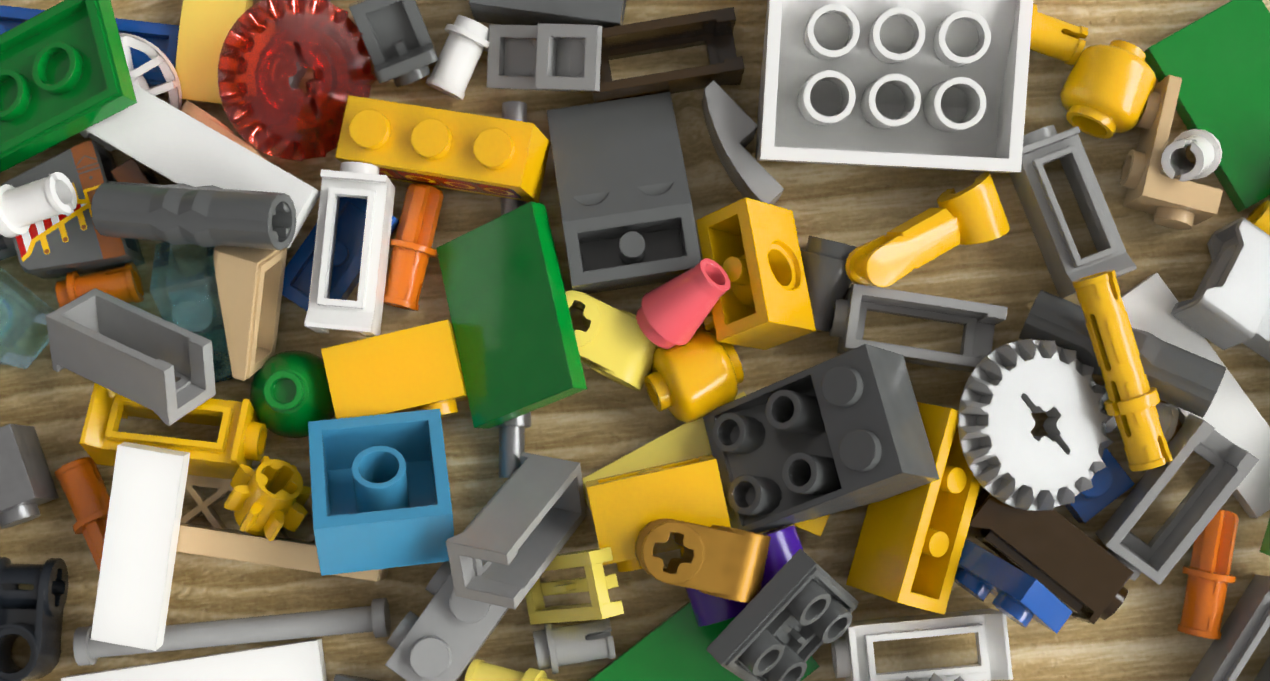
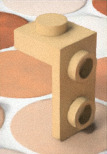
M1168 75L1156 84L1154 92L1151 93L1146 102L1144 111L1136 127L1141 128L1136 150H1130L1124 161L1120 185L1127 187L1123 207L1153 214V222L1160 226L1178 230L1192 229L1193 225H1197L1218 214L1223 190L1190 181L1182 182L1179 181V178L1174 177V179H1171L1167 175L1160 174L1162 169V153L1167 147L1182 83L1181 77Z

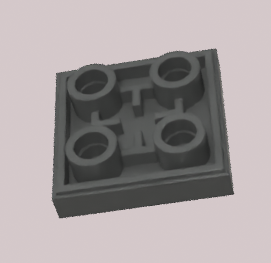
M800 548L706 650L721 666L744 681H800L807 669L806 661L823 643L834 642L848 629L852 622L851 613L858 607L857 604L859 602Z

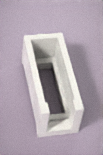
M342 162L340 171L321 169L320 176L322 177L309 304L304 326L314 332L329 334V329L360 332L366 337L378 336L381 333L395 186L387 175H379L380 167L362 162ZM340 197L367 199L357 301L330 299Z
M992 608L947 612L945 615L936 613L852 621L841 638L831 642L835 677L846 678V681H905L907 676L913 681H929L933 673L943 681H954L959 676L964 681L1013 680L1006 615ZM975 633L978 664L876 673L873 642Z

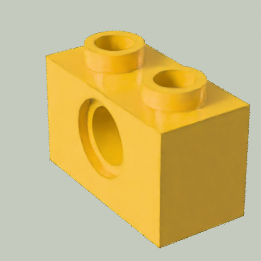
M745 197L696 220L703 259H711L718 263L727 273L731 284L730 289L719 298L712 308L717 342L768 350L816 331L792 210Z

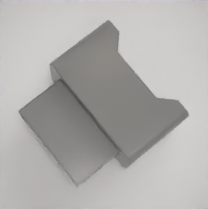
M1241 217L1212 234L1207 243L1212 262L1192 300L1176 303L1171 315L1222 350L1243 343L1270 362V235L1244 217Z

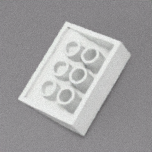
M767 0L755 160L992 173L1021 172L1033 0Z

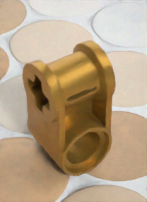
M657 519L648 523L639 532L635 542V555L639 565L649 575H652L661 582L696 589L701 593L749 603L761 590L771 536L714 524L709 527L674 519ZM670 532H675L674 542L684 547V554L682 558H671L668 568H663V559L653 554V548L656 542L667 543Z

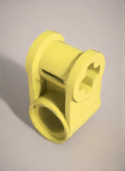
M576 290L565 291L569 311L571 312L573 308L581 310L583 312L581 323L589 328L586 333L581 330L574 331L581 362L602 376L627 388L641 392L645 383V376L649 375L652 369L653 354L658 346L643 334L637 323L636 315L616 309L586 293Z

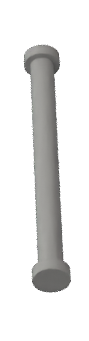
M387 598L373 599L371 606L166 625L163 645L156 651L90 640L92 626L78 627L75 630L73 653L75 661L79 666L94 665L98 658L364 632H373L375 638L389 637L391 630L390 609Z

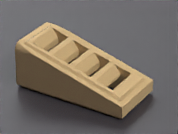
M231 246L214 247L215 277L232 377L245 381L262 368L270 357L275 355L287 248L269 250Z

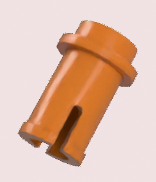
M133 262L127 263L125 266L80 276L76 271L69 272L65 280L57 281L55 284L59 307L68 304L94 288L127 303L144 301L142 280Z

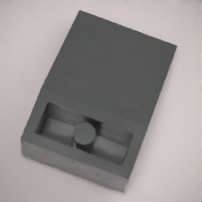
M664 92L547 110L573 290L592 294L664 283L695 267L701 261L671 93Z
M868 344L861 345L720 406L703 417L712 456L717 459L731 528L760 533L883 501L940 479L903 355Z

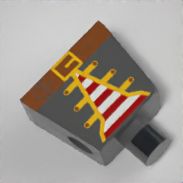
M88 140L4 182L2 185H12L16 188L48 177L49 174L55 172L63 173L68 177L76 191L77 207L69 214H60L31 224L28 231L22 235L13 238L0 235V261L17 255L24 272L42 279L66 277L67 273L76 271L79 275L100 272L125 266V264L132 262L136 266L145 264L138 239L100 235L92 221L91 205L96 189L102 183L109 181L117 182L111 173V170L116 168L112 153L93 140Z

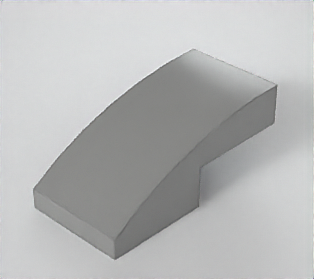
M538 23V25L489 24L488 42L490 43L488 46L487 88L600 91L602 26Z
M713 80L704 89L702 108L705 123L720 162L743 198L747 197L774 205L779 201L784 188L745 149L754 139L758 125Z

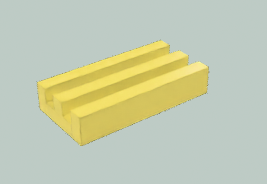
M611 547L557 554L545 571L584 566L586 577L540 582L539 578L525 596L530 624L601 620L624 614L622 601H610L608 589L619 587L616 573L605 575L603 562L613 560ZM589 591L591 603L545 608L543 596Z

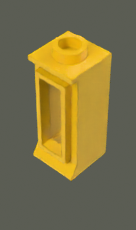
M94 383L79 442L97 465L115 466L117 445L123 442H131L189 452L190 459L187 475L232 480L241 464L252 467L253 461L262 460L266 447L267 428L265 423H261L258 420L250 399H243L242 402L210 398L176 422L220 426L217 443L118 432L121 419H128V416L161 419L153 410Z

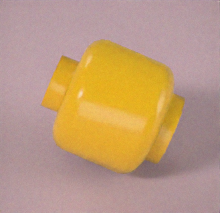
M1113 40L1109 45H1091L1084 49L1075 62L1060 92L1062 106L1067 110V121L1074 127L1079 126L1080 131L1085 134L1102 139H1109L1114 133H1125L1134 128L1144 111L1149 96L1156 87L1155 73L1144 61L1146 58L1145 53L1134 44L1122 40Z
M703 329L697 330L691 340L685 345H675L671 349L658 347L653 354L652 373L645 376V387L651 402L659 412L668 409L679 421L688 423L696 421L716 408L734 401L738 393L737 385L744 380V372L733 345L717 342L716 336L710 331Z

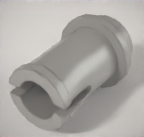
M609 618L552 628L551 623L544 624V630L533 631L538 669L551 668L552 674L559 673V666L604 658H616L614 640L610 633L612 629Z

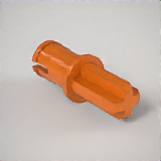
M421 183L410 184L407 187L395 239H390L389 247L392 248L386 274L384 304L411 311L419 310L420 305L418 303L429 257L436 258L437 250L432 249V244L444 195L436 187Z
M88 456L63 465L54 472V475L59 481L76 519V523L72 526L75 534H83L100 572L110 495L97 464Z
M1220 509L1194 541L1190 566H1183L1182 573L1188 574L1181 622L1178 624L1177 629L1179 632L1202 638L1221 639L1222 632H1220L1228 583L1236 582V576L1231 575L1230 570L1239 518L1237 514L1231 511Z

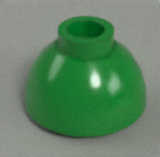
M300 350L278 353L270 357L253 377L250 388V401L255 409L256 416L261 423L266 424L267 429L279 436L287 438L309 436L308 422L330 420L335 414L323 359L313 353Z

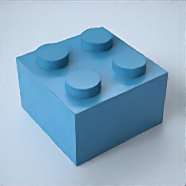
M440 409L308 422L313 530L321 576L449 561L446 540L454 536Z

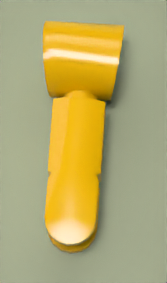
M983 172L977 176L975 182L962 191L956 193L954 188L944 191L937 198L939 208H929L888 231L886 235H882L855 248L846 259L845 269L849 279L855 284L887 287L910 273L913 269L921 267L957 245L980 244L1007 234L1010 231V226L990 172Z

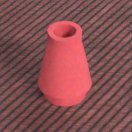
M705 258L692 269L646 293L642 298V306L636 313L637 323L643 334L652 343L664 349H671L675 345L687 344L719 298L730 289L731 284L727 273L718 263Z

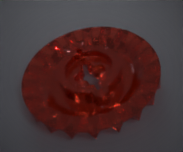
M261 0L247 9L234 23L223 43L219 57V94L229 121L243 139L254 148L267 155L293 161L326 157V153L337 148L348 95L369 98L371 85L377 81V78L371 72V56L362 39L363 33L359 32L358 27L348 17L349 11L333 5L328 0ZM296 62L301 67L312 68L314 78L306 82L307 93L305 94L302 89L293 88L289 85V77L297 73Z

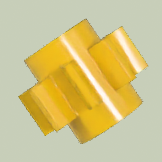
M263 456L255 471L244 464L239 466L230 482L233 490L224 503L225 509L234 511V517L240 526V531H246L254 536H266L268 541H273L282 526L293 532L297 530L308 513L303 506L312 492L310 487L303 486L302 476L296 466L283 460L270 459L269 456Z

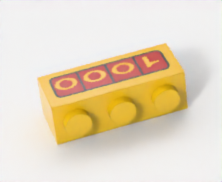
M348 95L335 158L341 162H362L380 167L379 175H387L390 180L414 184L421 183L433 187L539 203L551 142L534 123Z

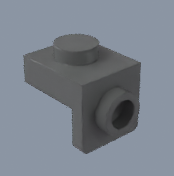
M358 0L349 4V9L373 62L374 73L379 83L393 79L396 87L413 83L430 74L428 65L438 61V57L416 0Z

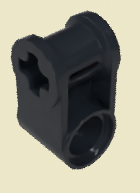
M0 557V681L40 679L51 673L59 662L63 609L68 593V571L65 561L61 558H50L45 564H12L9 558ZM19 584H32L34 589L21 590L19 589ZM19 636L27 640L31 651L29 662L23 669L15 664L11 652L13 643Z

